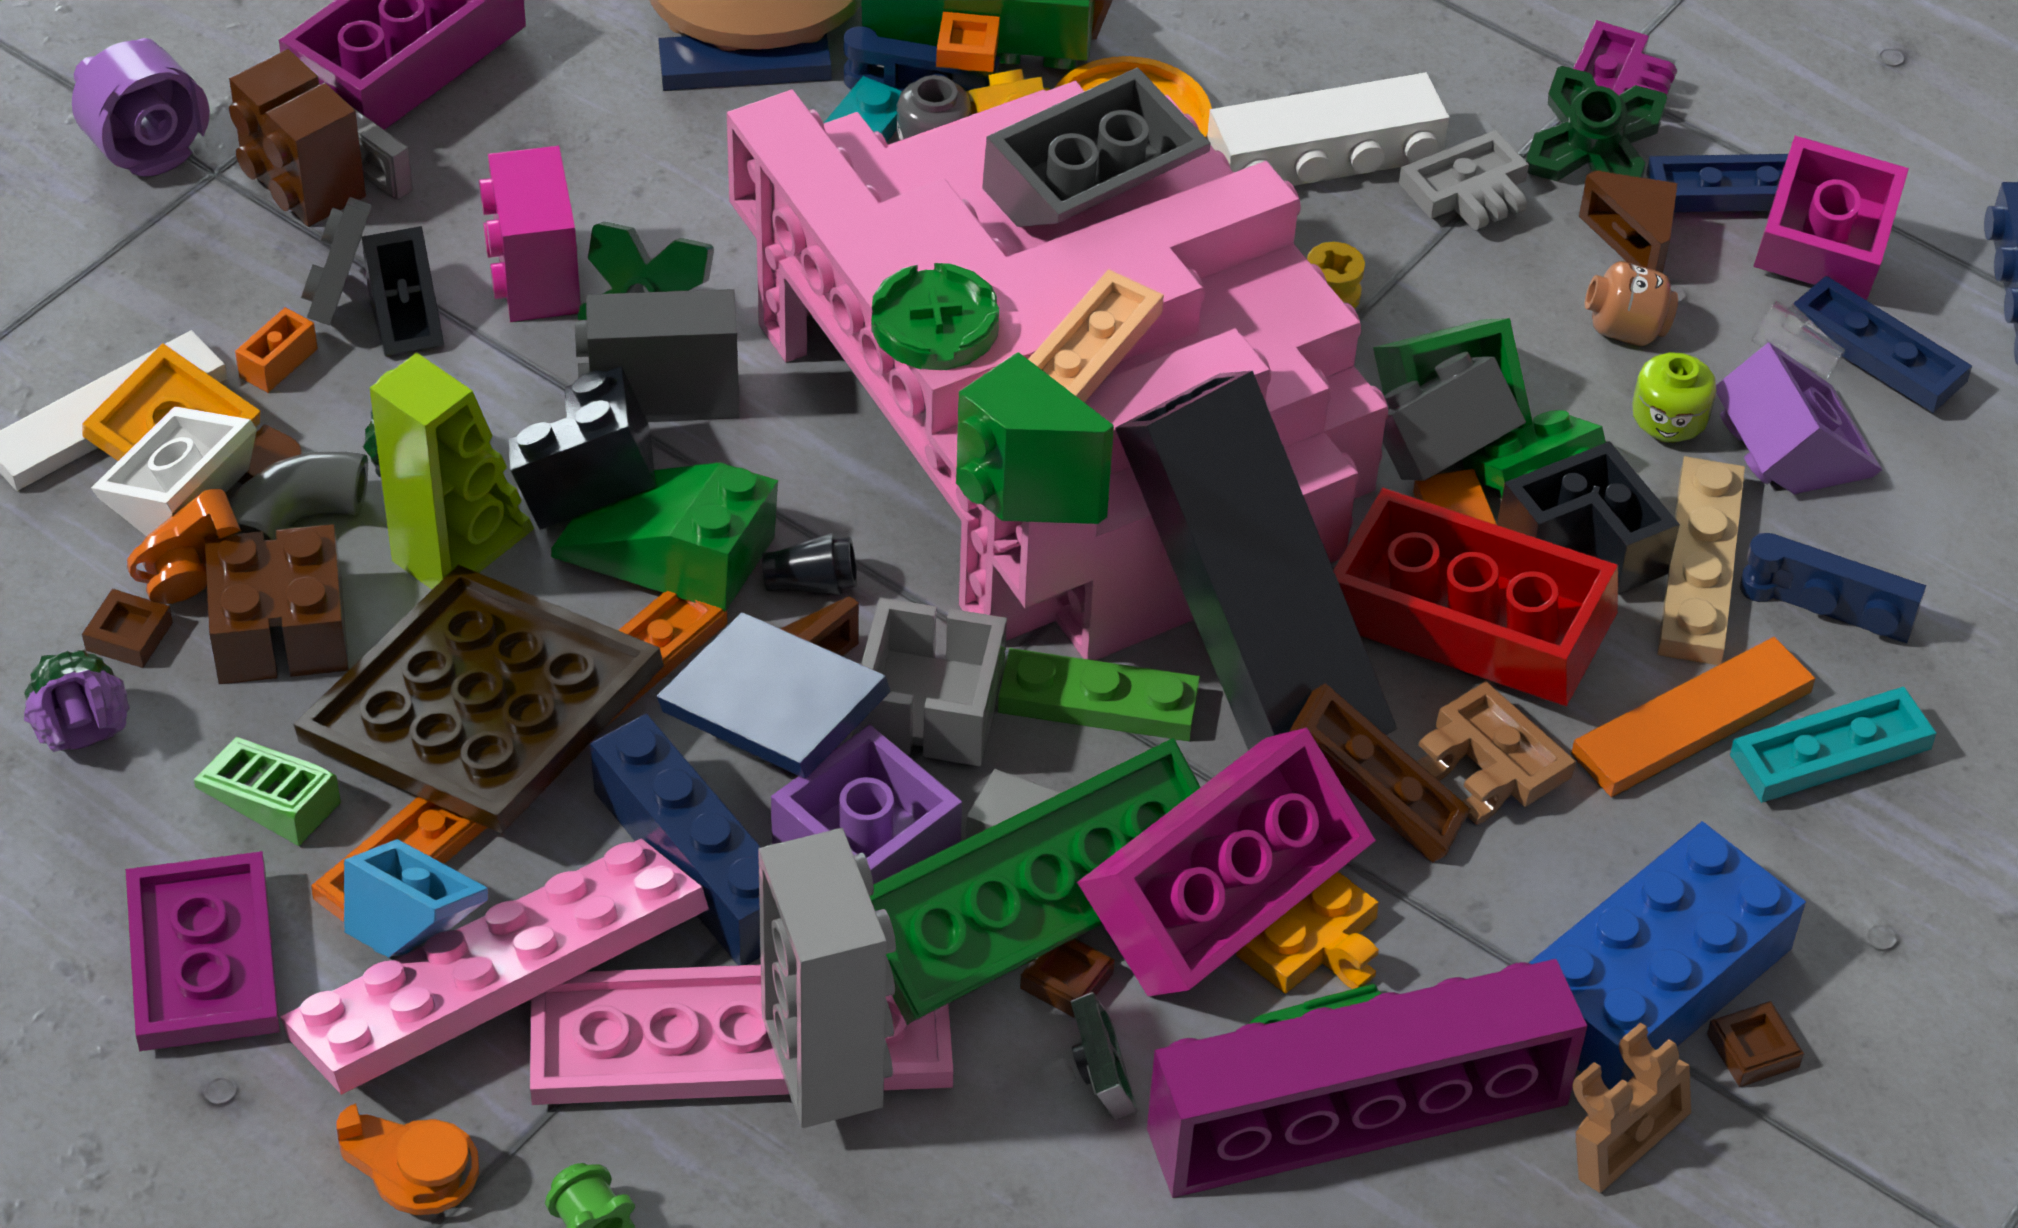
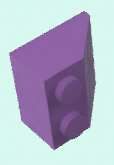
M1770 342L1716 384V394L1725 408L1720 413V417L1728 430L1736 438L1744 441L1749 450L1744 459L1751 471L1763 483L1769 484L1771 481H1774L1791 493L1799 494L1872 478L1882 471L1881 466L1833 386Z

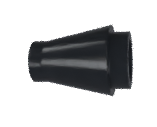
M833 532L778 551L765 552L762 555L763 576L767 590L786 589L841 595L842 588L857 586L856 558L851 537L837 538Z

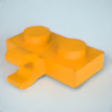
M1337 871L1236 952V956L1285 994L1321 964H1324L1333 971L1349 988L1355 989L1365 986L1376 976V970L1367 963L1378 955L1379 949L1368 938L1359 933L1377 919L1379 902Z

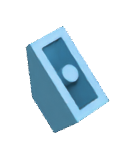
M398 839L344 860V932L373 948L375 952L387 957L406 954L413 947L425 943L432 936L448 931L488 900L487 887Z

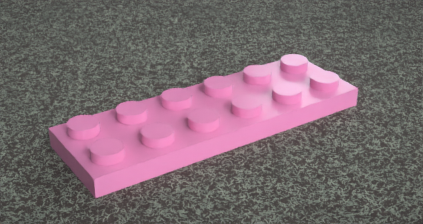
M641 838L635 842L622 843L612 847L605 853L604 857L576 871L557 874L549 879L544 887L515 901H505L496 904L486 912L485 916L457 930L440 932L429 938L424 946L396 960L377 963L368 968L363 976L333 991L316 993L307 998L301 1004V1007L280 1017L288 1039L342 1095L707 911L709 908L702 886Z
M761 965L587 971L532 998L530 1092L532 1105L789 1094L762 1019ZM892 995L886 996L885 998L893 1020L894 1035L885 1038L891 1056L893 1076L884 1078V1090L953 1088L949 1004L907 1025Z

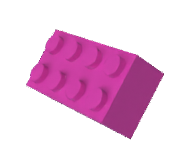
M1303 728L1264 738L1077 883L1147 996L1188 991L1376 840L1308 728Z

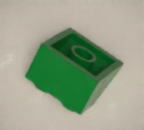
M1510 318L1481 319L1373 347L1384 396L1390 391L1412 381H1417L1419 386L1438 376L1435 370L1437 365L1460 353L1468 352L1470 357H1495L1526 423L1510 432L1518 431L1533 424Z
M1017 352L959 391L956 484L970 501L982 504L1002 521L1099 524L1107 518L1114 425L1021 353Z

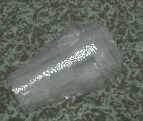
M1778 301L1767 312L1751 342L1761 348L1770 342L1826 380L1846 350L1836 344L1793 303L1788 308Z

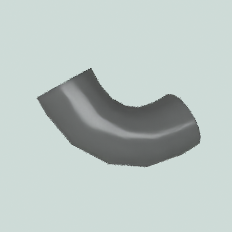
M306 452L270 464L239 487L230 501L231 508L241 530L234 534L263 531L265 541L277 540L276 530L288 529L299 519L318 513H342L358 516L364 503L368 483L367 455L353 452Z

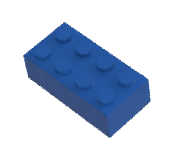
M1701 821L1529 962L1530 964L1557 959L1584 1017L1587 1030L1577 1070L1582 1073L1594 1062L1600 1065L1602 1081L1609 1090L1622 1079L1629 1082L1634 1073L1623 1060L1619 1043L1640 1022L1647 1026V1038L1655 1050L1667 1040L1673 1041L1678 1047L1792 949L1806 901L1705 822Z

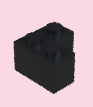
M622 366L607 372L597 370L582 375L572 385L564 387L566 418L550 424L546 422L532 424L523 429L517 436L508 439L510 471L539 530L656 487L649 424Z
M1610 441L1505 482L1497 522L1498 526L1617 564L1618 594L1669 573L1680 526Z

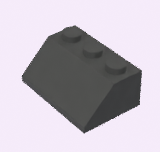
M1137 67L986 136L982 189L1017 227L1056 224L1210 152L1211 143Z

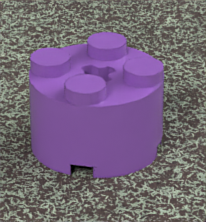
M142 38L117 43L106 48L96 56L83 59L76 66L74 71L76 83L72 94V111L76 123L100 151L117 167L127 169L132 174L139 176H154L165 173L179 166L191 155L192 151L188 147L198 132L204 136L210 114L206 94L172 56L152 39Z

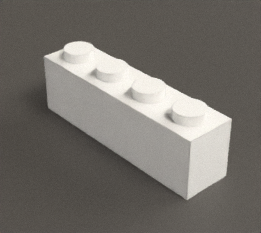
M1427 72L1210 109L1207 140L1215 151L1219 150L1225 155L1233 172L1267 161L1284 181H1289L1293 186L1403 167L1445 150L1450 117Z

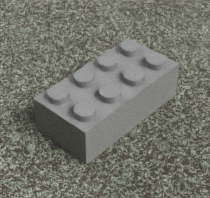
M843 828L758 848L762 1019L801 1128L883 1108L884 1078L893 1076L891 1056L885 1038L894 1035L893 1020L885 997L895 993L893 974L886 954L895 952L896 942L887 911L885 909L875 911L869 897L873 895L874 887L868 861L863 853L853 855Z

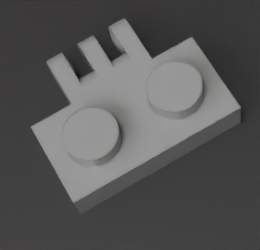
M1494 130L1401 167L1399 185L1430 219L1456 210L1472 229L1478 230L1487 226L1489 219L1492 222L1505 219L1508 216V211L1515 215L1526 210V198L1516 185L1526 181L1529 164L1497 130Z

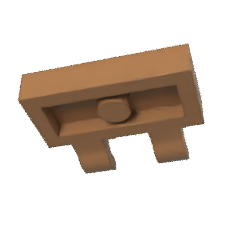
M1487 681L1440 708L1436 721L1438 729L1429 732L1419 742V746L1427 755L1416 762L1438 781L1446 777L1466 754L1482 768V770L1477 771L1464 782V787L1472 794L1469 798L1463 800L1471 808L1467 817L1476 825L1492 817L1511 795L1524 807L1530 805L1571 779L1576 761Z
M1641 1022L1626 1034L1619 1043L1621 1056L1634 1073L1629 1082L1622 1079L1609 1090L1602 1081L1601 1066L1595 1062L1573 1081L1574 1094L1588 1114L1575 1132L1578 1178L1581 1182L1599 1193L1604 1191L1691 1114L1689 1064L1679 1059L1676 1043L1671 1040H1667L1655 1050L1648 1041L1647 1026Z

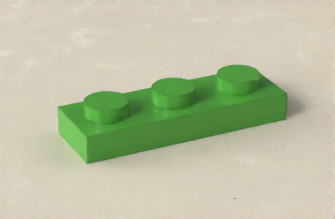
M1009 648L999 693L998 713L1168 739L1174 738L1175 740L1189 742L1200 676Z

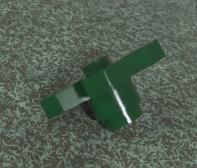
M1559 66L1548 93V106L1562 123L1534 134L1526 157V162L1529 164L1527 173L1559 181L1588 163L1591 172L1596 170L1643 178L1646 162L1631 143L1658 134L1666 110L1667 95L1663 92L1637 85L1618 95L1610 88L1597 86L1591 73Z
M603 221L595 224L592 228L588 260L612 287V289L602 294L645 293L643 286L649 292L690 291L709 281L714 247L708 243L678 238L671 242L656 257L650 258L635 228ZM586 302L579 307L578 320H587Z

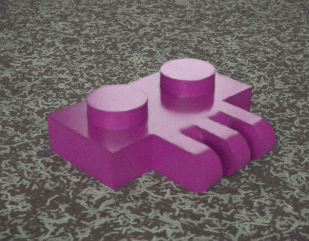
M1599 20L1595 21L1573 69L1591 73L1597 86L1610 88L1618 95L1635 85L1660 91L1667 95L1671 88V83L1677 74V68L1673 63L1645 54L1649 39L1648 35Z

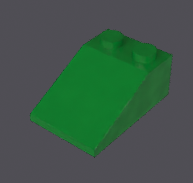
M724 463L654 470L656 487L574 517L551 547L552 558L663 593L670 591L676 593V597L696 603L695 600L722 608L725 612L762 558L763 553L766 552L775 538L778 480Z

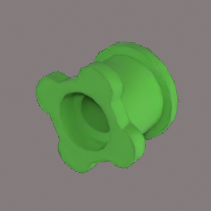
M577 1163L565 1168L553 1179L551 1190L546 1196L545 1205L549 1213L557 1218H561L567 1228H635L630 1218V1214L635 1209V1204L629 1195L621 1194L615 1196L610 1188L612 1177L607 1167L600 1164L587 1165L586 1163Z

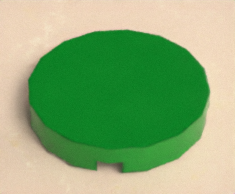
M934 263V270L925 269L918 271V265L902 268L883 280L873 295L871 331L882 350L896 361L906 365L928 370H948L968 365L986 354L998 337L999 307L996 303L997 296L991 284L974 271L953 264Z

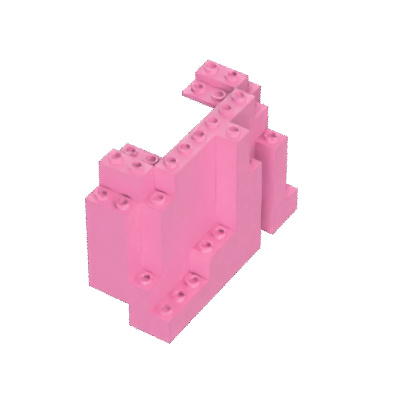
M1077 81L1048 91L1041 90L889 145H887L885 138L880 132H873L858 112L823 124L819 114L814 109L808 110L793 89L728 111L729 202L757 239L759 326L787 363L807 355V316L812 315L960 518L959 606L963 611L1007 618L1006 641L1056 621L1082 658L1095 661L1194 620L1115 427L1219 373L1253 370L1330 563L1340 560L1347 548L1349 531L1353 524L1352 510L1354 499L1376 489L1379 462L1382 460L1381 448L1385 421L1388 418V405L1382 392L1376 386H1370L1354 366L1358 337L1361 334V324L1355 309L1338 297L1327 284L1322 270L1316 264H1311L1294 244L1297 215H1299L1301 210L1297 191L1289 181H1284L1267 161L1233 172L1225 155L1219 150L1215 151L1210 145V152L1060 223L1017 227L982 189L986 136L1084 92ZM1165 95L1180 110V112L1199 130L1192 116H1190L1189 114H1184L1181 111V109L1175 104V102L1170 98V96ZM934 263H949L974 271L991 284L997 296L996 303L999 307L998 337L989 351L968 365L948 370L918 369L898 362L882 350L871 331L872 299L883 280L902 268L918 265V271L925 269L934 270ZM1108 269L1163 294L1162 314L1085 402L1114 425L1107 518L1099 524L1002 521L982 504L970 501L956 484L959 391L1017 352L1029 359Z

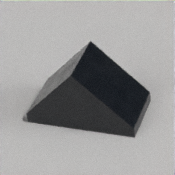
M422 226L362 236L369 299L384 356L444 345Z

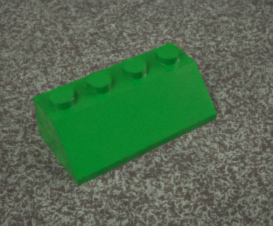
M861 0L862 26L871 28L878 37L937 46L943 12L1000 17V29L996 56L1000 57V63L1020 64L1021 55L1043 57L1044 67L1075 69L1077 60L1087 61L1090 57L1095 0Z

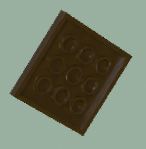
M458 564L293 725L299 743L503 834L664 665L660 648Z

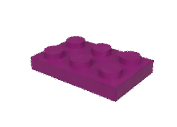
M263 851L125 869L135 1035L139 1052L279 1033L280 1026Z

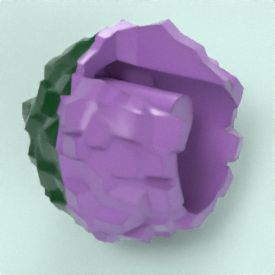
M85 650L65 651L58 653V655L41 656L39 664L30 674L31 682L24 693L26 698L24 721L31 724L40 743L48 744L53 752L62 751L63 749L75 750L88 747L98 741L107 740L124 729L127 712L130 709L123 680L115 676L112 669L104 663L103 658L97 657L95 654H87Z

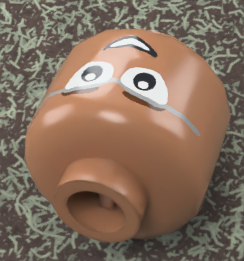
M1618 261L1611 265L1603 277L1595 275L1589 284L1585 297V309L1593 311V326L1599 334L1637 346L1648 345L1657 336H1666L1673 324L1678 307V293L1671 291L1670 280L1665 274L1625 261Z

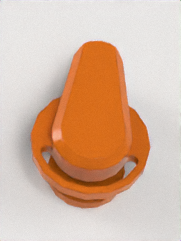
M220 489L203 491L147 535L142 544L136 547L127 558V569L130 576L137 582L147 583L146 592L150 600L162 604H173L186 600L205 589L207 586L205 537L219 536V539L241 531L225 492ZM143 563L147 572L138 570L136 568L137 564Z
M356 1103L346 1107L336 1121L340 1152L343 1159L372 1178L381 1198L398 1211L413 1215L439 1214L457 1206L472 1192L479 1176L478 1150L470 1136L452 1123L429 1119L412 1121L402 1125L368 1114L359 1115ZM469 1153L472 1168L466 1182L459 1188L462 1181V1172L469 1160Z

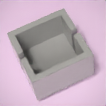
M879 597L861 665L885 675L891 692L852 731V737L870 724L905 754L910 755L912 745L923 746V757L981 766L1005 668L1007 618L949 609L947 616L946 660L935 658L937 606Z

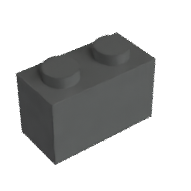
M1468 352L1460 353L1437 365L1435 370L1438 376L1419 386L1417 381H1412L1390 391L1384 396L1388 405V418L1385 421L1382 442L1401 480L1425 481L1526 423L1495 357H1470Z

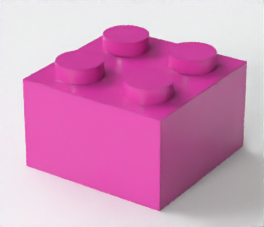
M1795 135L1753 267L1814 285L1825 276H1828L1867 300L1882 263L1909 168Z
M559 145L488 154L490 178L479 179L483 215L493 214L494 220H488L483 223L487 257H499L500 262L490 264L494 298H506L510 322L579 314L581 301L576 231Z

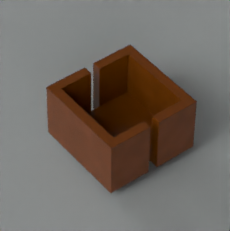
M286 49L229 78L233 104L229 106V113L233 124L237 128L240 146L236 149L237 161L247 177L252 180L257 178L270 190L273 199L282 210L292 211L307 227H310L329 217L332 208L344 209L349 197L357 200L366 197L356 111L326 83L319 85L318 76L294 53Z
M334 524L276 530L277 540L265 541L263 531L232 534L219 539V536L205 537L209 635L219 684L277 678V666L270 627L282 626L290 677L349 671L342 575Z

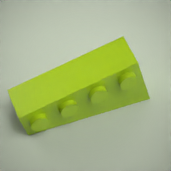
M415 353L395 369L385 372L369 388L392 562L432 590L458 564L480 573L535 529L530 517L519 509L518 505L522 502L517 488L508 483L503 472L507 469L502 455L494 450L489 442L493 435L473 390L419 353Z

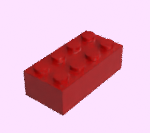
M1383 487L1334 568V573L1360 636L1566 707L1618 613L1617 564Z

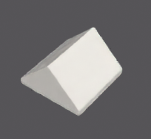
M174 407L101 477L91 489L97 498L147 536L203 491L220 489L226 493L249 470L257 429L251 419Z

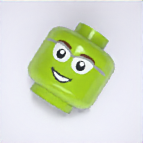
M1669 352L1654 356L1643 365L1637 378L1632 401L1635 421L1642 430L1662 442L1675 443L1695 438L1705 430L1711 417L1717 392L1714 374L1698 358L1684 353Z

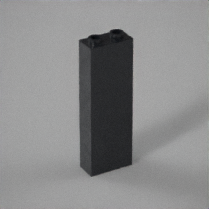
M1253 370L1219 373L1115 427L1248 751L1264 738L1289 732L1312 691L1324 683L1330 686L1385 735L1398 729Z

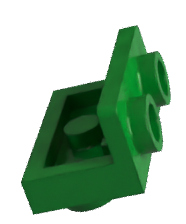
M1552 410L1537 415L1533 419V424L1515 432H1508L1463 458L1462 462L1464 470H1475L1480 483L1500 490L1502 499L1505 482L1606 443L1603 426L1571 416L1564 410Z

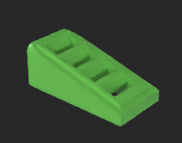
M235 737L194 779L195 788L297 846H300L341 803L338 780L335 774L316 764L239 737ZM240 761L245 764L231 779L225 778ZM257 771L262 773L251 786L245 785ZM275 781L280 783L271 794L265 792ZM292 791L298 793L291 801L285 799Z

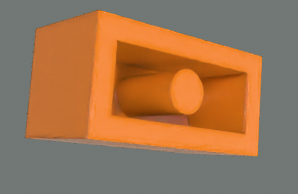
M284 307L235 350L239 377L269 393L318 349L314 322Z

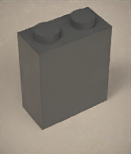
M735 289L586 295L587 320H575L576 357H588L589 363H578V378L592 371L601 370L607 372L622 366L647 422L740 418Z

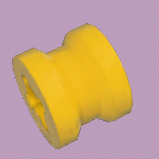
M1335 241L1321 243L1313 247L1307 255V260L1311 264H1316L1322 270L1327 284L1344 303H1349L1356 309L1360 303L1362 291L1360 282L1363 279L1365 269L1363 255L1355 247Z

